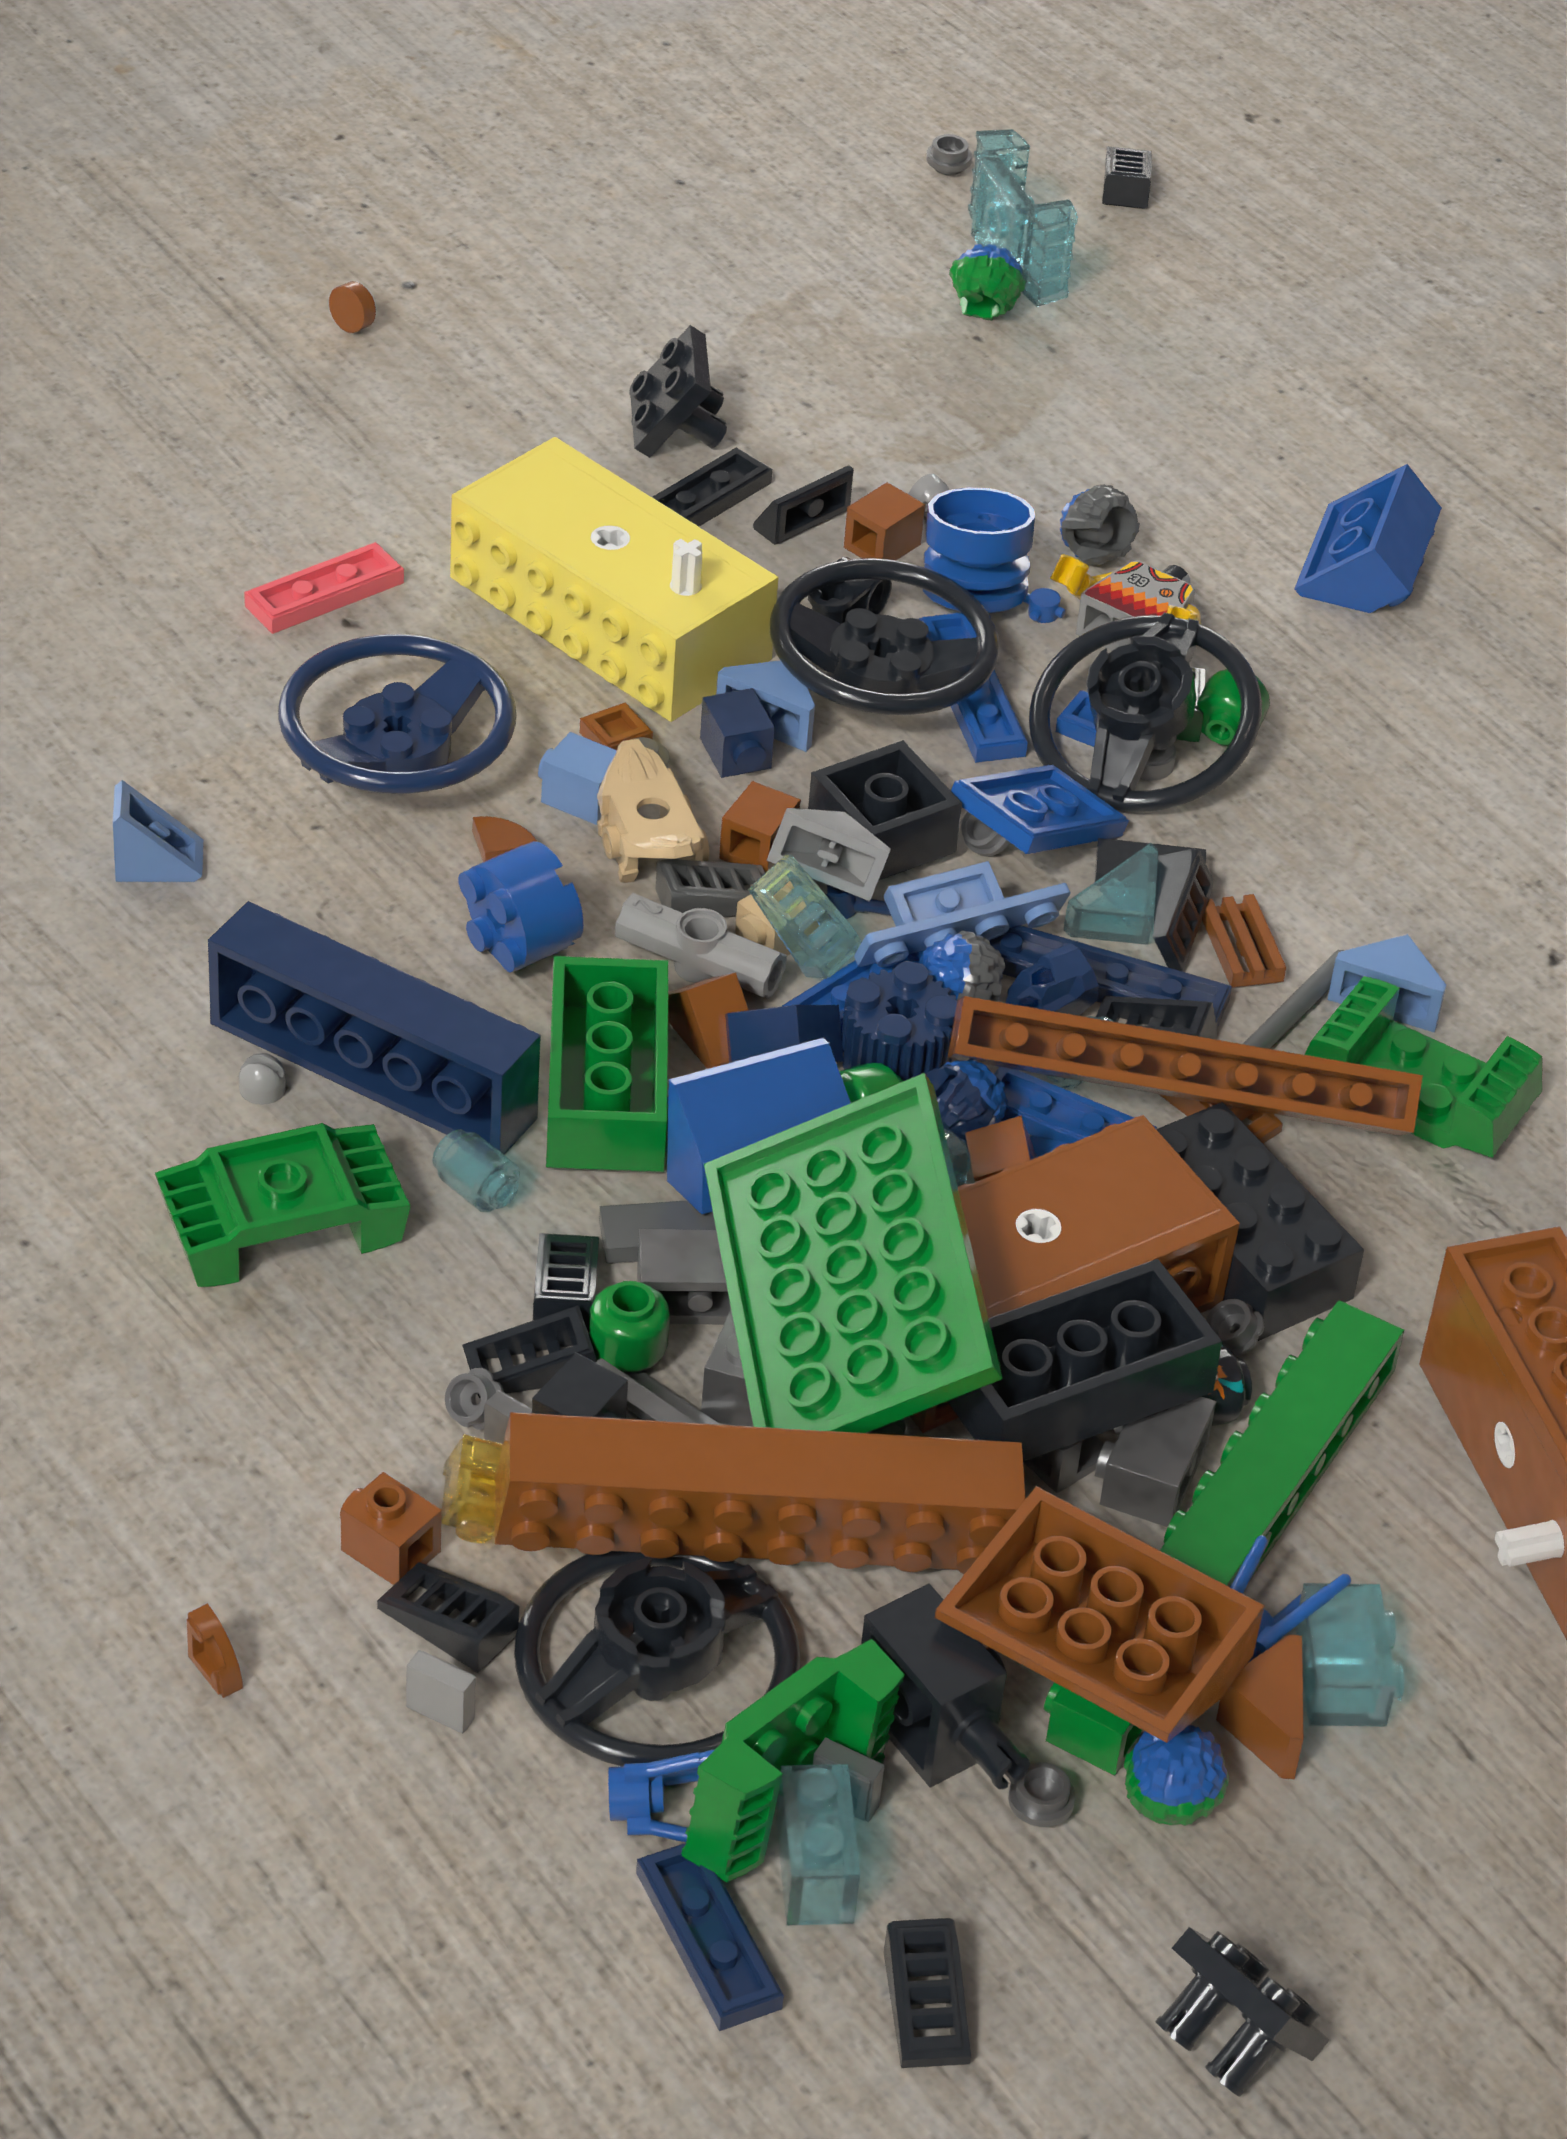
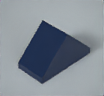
M790 1005L725 1014L729 1063L824 1038L830 1044L836 1063L844 1062L839 1005Z

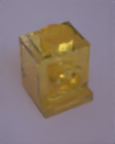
M466 1434L462 1435L444 1463L443 1475L446 1477L441 1509L442 1524L456 1527V1535L462 1540L472 1543H483L495 1537V1476L503 1444Z

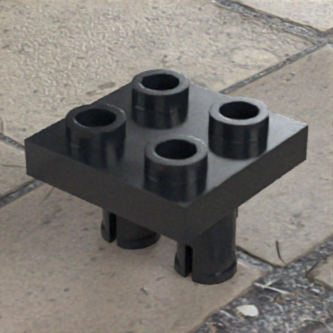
M689 325L678 338H672L667 342L660 354V358L648 371H641L630 386L629 395L631 398L634 449L649 458L678 429L690 434L711 449L715 448L722 441L727 431L726 421L715 416L723 405L724 394L710 384L706 334Z
M1189 1927L1171 1948L1192 1967L1191 1970L1195 1977L1166 2012L1159 2016L1155 2022L1165 2032L1169 2031V2036L1178 2044L1191 2051L1194 2043L1227 2003L1236 2006L1242 2012L1241 2015L1246 2021L1211 2062H1208L1205 2068L1214 2077H1219V2082L1238 2097L1244 2093L1246 2086L1277 2049L1285 2052L1288 2048L1313 2061L1329 2042V2039L1313 2025L1320 2014L1290 1988L1285 1989L1270 1976H1267L1263 1981L1262 1979L1270 1969L1240 1943L1234 1944L1219 1931L1209 1939Z

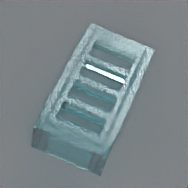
M786 854L748 889L806 977L821 979L831 977L855 955L862 943L850 923L792 855ZM790 881L794 889L778 902L774 895ZM804 901L806 907L792 919L789 913ZM814 921H817L819 926L807 937L804 931Z

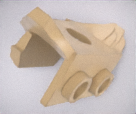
M639 738L622 741L608 766L597 794L602 815L601 819L597 821L598 835L602 837L608 859L615 858L619 865L618 875L620 882L628 883L635 881L639 872L638 858H680L683 860L708 861L709 843L706 833L703 829H700L692 813L690 801L687 795L682 793L671 768L665 766L660 756L654 750L644 747ZM646 804L660 805V819L645 818L637 810Z

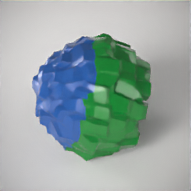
M981 244L974 245L973 249L967 250L959 259H955L949 270L953 287L956 289L960 299L962 314L969 317L973 316L992 321L993 317L1005 315L1007 311L1013 309L1017 299L1021 296V292L1025 290L1026 281L1022 276L1021 265L1017 263L1015 257L1011 256V252L1008 249L999 248L995 244H988L985 247Z
M1188 1725L1168 1743L1146 1731L1143 1732L1134 1749L1126 1754L1124 1768L1127 1772L1125 1776L1127 1798L1130 1799V1803L1139 1814H1143V1816L1158 1824H1182L1186 1826L1192 1824L1201 1816L1207 1818L1214 1808L1222 1803L1229 1784V1774L1224 1766L1225 1760L1223 1754H1221L1220 1744L1216 1743L1215 1737L1210 1731L1202 1732L1199 1727Z

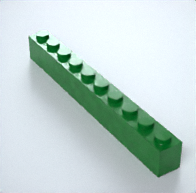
M1338 1300L1325 1320L1318 1317L1315 1318L1304 1338L1303 1351L1298 1357L1290 1354L1284 1361L1276 1379L1275 1390L1271 1395L1263 1392L1258 1397L1250 1413L1249 1426L1245 1432L1241 1433L1236 1430L1229 1438L1221 1456L1220 1467L1216 1472L1207 1470L1201 1477L1192 1498L1193 1504L1187 1512L1179 1509L1171 1519L1165 1532L1164 1545L1160 1551L1230 1587L1256 1538L1263 1535L1268 1539V1544L1252 1575L1253 1577L1395 1372L1404 1329ZM1055 1682L1050 1688L1044 1703V1711L1050 1714L1046 1742L1114 1776L1124 1764L1126 1754L1134 1749L1143 1732H1145Z

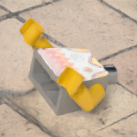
M1061 554L1050 577L1051 580L1065 585L1067 590L1080 600L1076 635L1079 636L1111 621L1135 616H1162L1164 612L1173 614L1176 618L1198 620L1201 624L1200 612L1193 606L1195 589L1190 583L1188 573L1177 565H1169L1166 569L1160 571L1140 561H1130L1114 572L1092 577L1087 574L1089 569L1087 564L1072 556ZM1130 638L1104 647L1113 651L1117 647L1131 644Z

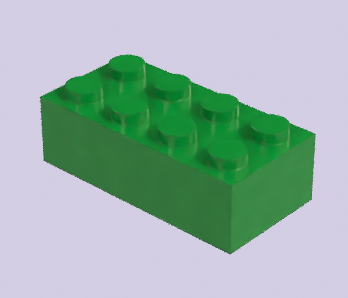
M554 956L546 1150L547 1168L664 1172L667 1128L668 960Z

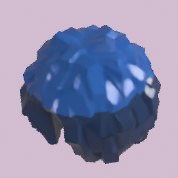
M972 1059L957 1060L952 1063L947 1062L941 1068H935L926 1073V1076L935 1088L948 1148L954 1149L956 1152L964 1149L968 1150L966 1132L999 1123L1004 1118L1006 1105L1008 1104L1004 1083L983 1063Z

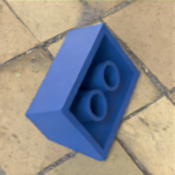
M1408 464L1329 503L1294 589L1301 597L1366 613H1371L1386 605L1394 607L1401 604L1413 592V584L1419 568L1424 562L1423 557L1429 541L1435 533L1434 528L1442 507Z
M824 1038L669 1079L667 1182L701 1214L713 1212L704 1168L705 1163L850 1104L851 1102L830 1044Z

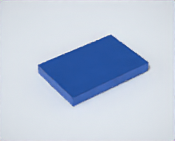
M1054 765L960 779L954 782L951 792L962 802V808L1025 854L1096 842L1098 838L1112 839L1122 837L1129 822L1126 816Z

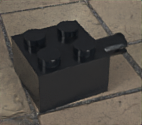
M904 740L811 772L808 809L846 812L891 849L878 881L956 853L962 802Z
M930 1583L864 1615L861 1644L870 1639L874 1640L904 1673V1679L899 1686L897 1694L899 1700L894 1707V1721L890 1725L888 1733L890 1736L889 1740L925 1783L931 1788L977 1763L998 1789L1008 1788L1009 1782L1004 1778V1774L1013 1785L1022 1779L1030 1767V1760L1019 1751L999 1727L1007 1672L997 1652L935 1618L936 1608L944 1599Z

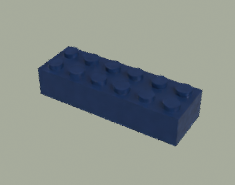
M247 901L208 939L211 1025L499 1160L538 1119L540 1034L250 901Z

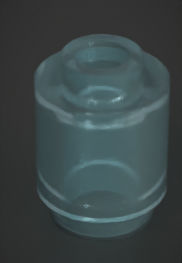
M462 1129L454 1130L440 1141L434 1151L432 1163L438 1170L440 1180L480 1212L501 1209L507 1206L516 1196L519 1189L518 1180L520 1176L518 1165L475 1132L467 1133Z

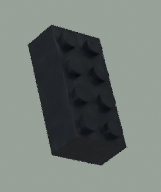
M1223 1102L1156 1129L1240 1223L1223 1301L1228 1299L1241 1300L1251 1305L1254 1312H1259L1262 1315L1264 1331L1258 1336V1341L1332 1309L1338 1300L1348 1302L1354 1299L1364 1249Z
M1155 1259L988 1318L1003 1379L947 1402L974 1440L1022 1443L1024 1462L1214 1392L1222 1340L1159 1259Z

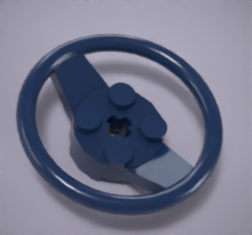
M410 634L365 636L344 641L324 649L309 658L292 674L283 688L278 706V721L282 735L290 749L301 760L304 768L309 771L311 769L319 773L320 778L328 784L335 781L364 791L390 794H411L438 790L458 784L479 774L489 767L507 748L516 726L517 717L516 704L507 682L487 661L456 644L436 638ZM385 655L416 656L445 663L415 691L406 683L394 682L386 685L381 693L363 698L354 706L347 708L343 713V735L312 741L301 724L300 705L307 690L321 676L341 665L359 659ZM486 690L495 709V720L492 730L478 748L448 764L451 753V735L457 730L482 692Z

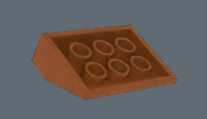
M1036 1486L936 1608L935 1618L1168 1743L1218 1702L1254 1654L1265 1605Z

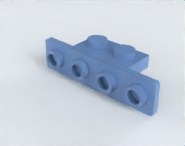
M989 861L888 887L883 897L895 927L867 934L854 957L858 967L877 963L879 967H888L903 961L909 954L926 950L934 942L942 941L948 933L956 935L961 931H968L991 940L1001 936L1009 928L1027 924L1029 928L1041 927L1054 921L1059 916V911L1071 892L1067 883H1061L1004 898Z

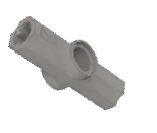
M632 893L623 903L621 913L615 924V937L674 960L677 974L689 982L696 983L704 979L736 972L742 989L769 999L777 990L780 979L786 969V954L727 931L726 920L714 910L694 908L682 913Z

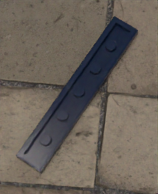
M1022 925L1009 928L1001 936L989 940L990 945L998 950L1004 959L1005 968L1002 974L1017 978L1021 971L1035 964L1042 955L1072 943L1081 950L1093 968L1099 984L1097 1002L1102 1003L1104 996L1213 1002L1218 1028L1230 1000L1232 990L1230 985ZM1052 978V979H1050V980H1048V981H1046V982H1044V983H1042V984H1047V983H1049V982H1051V981H1054V978Z

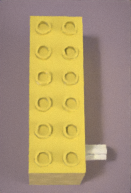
M557 437L551 438L452 494L450 577L668 721H674L701 704L703 697L716 695L718 672L723 667L763 663L772 660L773 644L770 636V617L773 607L777 602L778 576Z

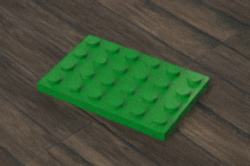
M925 1073L704 1164L753 1427L867 1433L1003 1379L935 1088Z

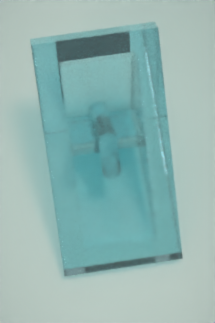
M1152 843L1148 844L1070 899L1067 905L1063 930L1073 938L1148 945L1155 910L1158 849Z

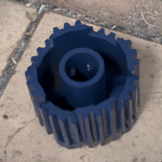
M910 961L899 963L892 969V972L888 973L883 969L879 975L873 972L869 973V979L861 977L852 981L847 991L842 1026L843 1068L848 1069L867 1063H882L891 1068L903 1081H906L923 1073L926 1074L935 1068H941L947 1062L952 1063L953 1059L948 1058L957 1005L956 996L950 995L951 989L949 987L943 988L942 981L934 982L933 976L928 975V969L923 964Z

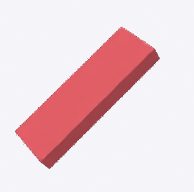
M377 542L244 592L245 607L274 634L403 584L404 568Z

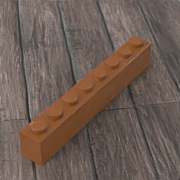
M963 996L957 1001L948 1058L972 1059L986 1065L1213 1104L1223 1102L1226 1106L1398 1136L1414 1133L1423 1075L967 996Z

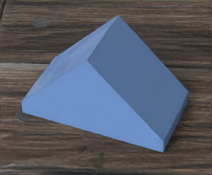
M781 660L723 667L718 672L716 695L753 688L775 727L774 739L804 752L811 748L815 704L808 688L786 669Z
M121 780L116 784L113 806L116 882H195L202 877L204 839L125 781Z
M1408 934L1338 953L1335 959L1327 1000L1341 1004L1363 976L1379 979L1400 987L1393 1020L1435 1032L1446 984Z

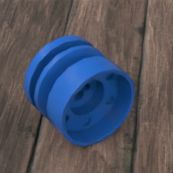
M966 487L948 490L934 496L928 503L926 540L929 547L924 552V567L940 573L964 587L983 605L988 613L1007 611L1021 605L1028 594L1029 583L1027 576L1030 573V560L1027 553L1033 545L1034 508L1018 496L990 488ZM923 589V592L933 602L949 609L958 610L943 598Z

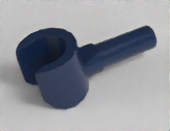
M826 884V910L833 919L846 920L851 918L856 911L891 916L885 901L876 899L868 901Z

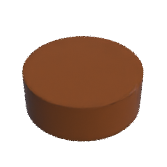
M350 281L332 290L329 297V308L334 321L342 330L355 333L372 325L376 316V307L371 293L365 286L358 282Z

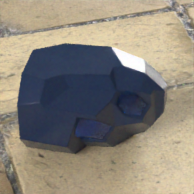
M1068 943L1042 955L1035 964L1021 971L1007 990L1006 1003L1079 1016L1098 1001L1099 984L1092 966L1081 950L1072 943Z

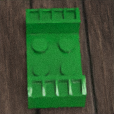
M1363 976L1311 1040L1304 1055L1423 1075L1414 1133L1411 1134L1443 1149L1456 1145L1493 1158L1524 1114L1530 1109L1536 1098L1542 1093V1056L1523 1043L1506 1036L1487 1062L1481 1061L1393 1021L1400 987L1379 979Z
M324 1123L210 1147L195 1160L155 1172L163 1201L198 1287L220 1286L239 1282V1248L339 1225L349 1224L361 1254L385 1248L402 1241L411 1208L374 1124L334 1129Z
M870 1639L836 1658H814L725 1724L722 1743L698 1766L697 1774L699 1779L697 1786L693 1790L695 1800L693 1807L689 1811L691 1820L685 1832L687 1841L686 1845L682 1848V1857L699 1867L702 1865L713 1871L717 1877L725 1882L741 1877L761 1865L766 1856L780 1788L794 1777L800 1780L812 1772L814 1753L825 1738L881 1764L884 1763V1750L890 1738L888 1733L890 1725L894 1721V1707L899 1700L897 1694L899 1686L903 1682L904 1673L874 1640Z

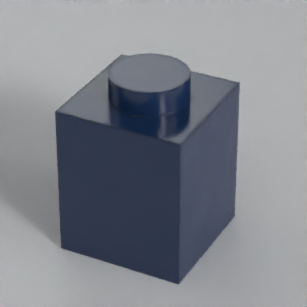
M750 688L703 697L700 740L720 777L724 778L771 769L775 727L754 689Z

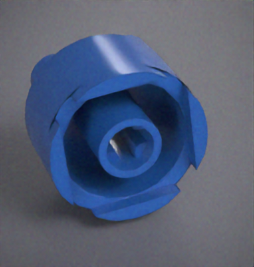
M537 841L530 842L475 865L469 870L460 873L458 877L459 887L466 898L472 919L466 924V931L472 945L479 952L488 950L503 968L510 973L567 949L569 946L574 945L575 943L572 941L580 938L583 933V913L573 882L563 886L555 872L556 869L563 867V865L547 846Z

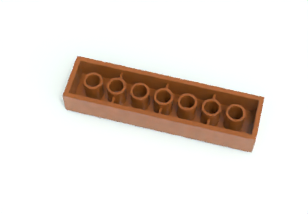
M510 1412L495 1476V1544L513 1545L515 1548L523 1551H538L546 1547L578 1549L580 1552L590 1555H600L610 1551L641 1552L643 1555L651 1558H667L680 1554L705 1556L717 1562H727L737 1558L769 1559V1561L778 1565H794L807 1561L832 1563L844 1569L859 1568L864 1565L895 1566L904 1572H919L928 1568L958 1570L960 1573L965 1574L1025 1500L1022 1443Z

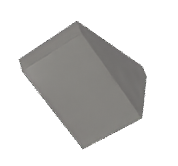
M787 808L767 861L870 901L891 849L846 812Z

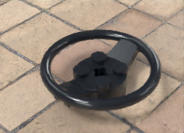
M857 558L831 562L816 567L796 578L781 592L770 617V636L775 652L786 669L799 682L830 701L869 713L915 715L951 707L973 695L986 683L998 659V634L990 615L983 605L964 587L946 576L902 561ZM856 579L897 581L922 588L952 604L970 622L976 637L930 641L928 638L929 628L926 623L919 619H900L891 615H878L863 608L850 610L846 615V621L840 624L800 603L814 591L838 582ZM807 659L826 671V674L813 666Z
M1164 612L1162 616H1135L1108 622L1082 634L1065 646L1050 661L1036 684L1029 709V729L1033 747L1043 766H1056L1118 811H1157L1194 801L1208 794L1232 776L1246 759L1255 743L1262 716V700L1260 688L1250 664L1230 641L1214 630L1201 625L1198 620L1176 618L1173 614ZM1130 638L1131 644L1117 647L1110 653L1107 652V648L1102 650L1089 668L1086 685L1096 730L1091 774L1090 779H1088L1068 764L1054 743L1050 727L1052 701L1062 680L1083 658L1106 645ZM1199 646L1216 657L1227 668L1236 683L1241 704L1240 719L1236 733L1224 753L1198 775L1170 787L1135 791L1152 750H1164L1171 747L1176 740V735L1185 729L1194 716L1197 697L1194 675L1189 663L1196 647Z
M610 1551L600 1555L585 1554L556 1571L540 1586L527 1604L520 1619L515 1637L514 1658L519 1684L524 1696L534 1713L546 1727L577 1750L606 1763L624 1766V1764L649 1763L691 1753L714 1750L722 1743L724 1733L722 1731L710 1737L692 1742L658 1745L626 1741L588 1726L589 1723L634 1690L639 1697L648 1701H659L666 1698L671 1691H679L701 1682L723 1659L724 1635L760 1619H763L774 1647V1669L772 1679L765 1694L800 1669V1648L794 1623L786 1607L778 1597L777 1591L770 1584L767 1585L759 1578L757 1572L749 1564L743 1566L734 1560L717 1562L698 1555L675 1554L667 1558H651L643 1555L641 1552ZM615 1571L603 1582L600 1588V1598L595 1607L594 1629L583 1638L547 1683L541 1666L540 1648L543 1631L548 1619L556 1607L572 1591L596 1577Z

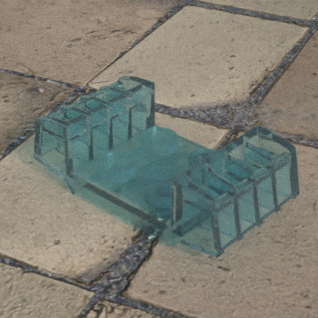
M1013 129L976 131L977 146L976 151H974L975 165L974 169H972L973 183L970 187L971 202L968 204V212L972 219L971 236L977 244H981L983 247L988 244H995L999 248H1006L1011 252V256L1015 257L1017 263L1021 265L1022 276L1026 281L1025 290L1022 293L1036 307L1067 298L1069 293L1067 288L1068 279L1071 277L1070 263L1073 260L1072 248L1073 242H1075V225L1078 222V216L1072 202L1066 199L1035 205L1033 198L1025 192L1030 145Z

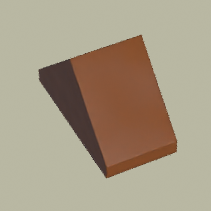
M736 972L704 979L668 992V1023L707 1069L728 1064L729 1054L725 1014L749 1011Z
M1289 1634L1247 1663L1220 1699L1216 1721L1280 1778L1293 1780L1295 1779L1304 1740L1302 1636Z

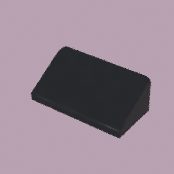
M848 465L773 500L754 521V530L776 545L847 511V507L851 504L854 468Z

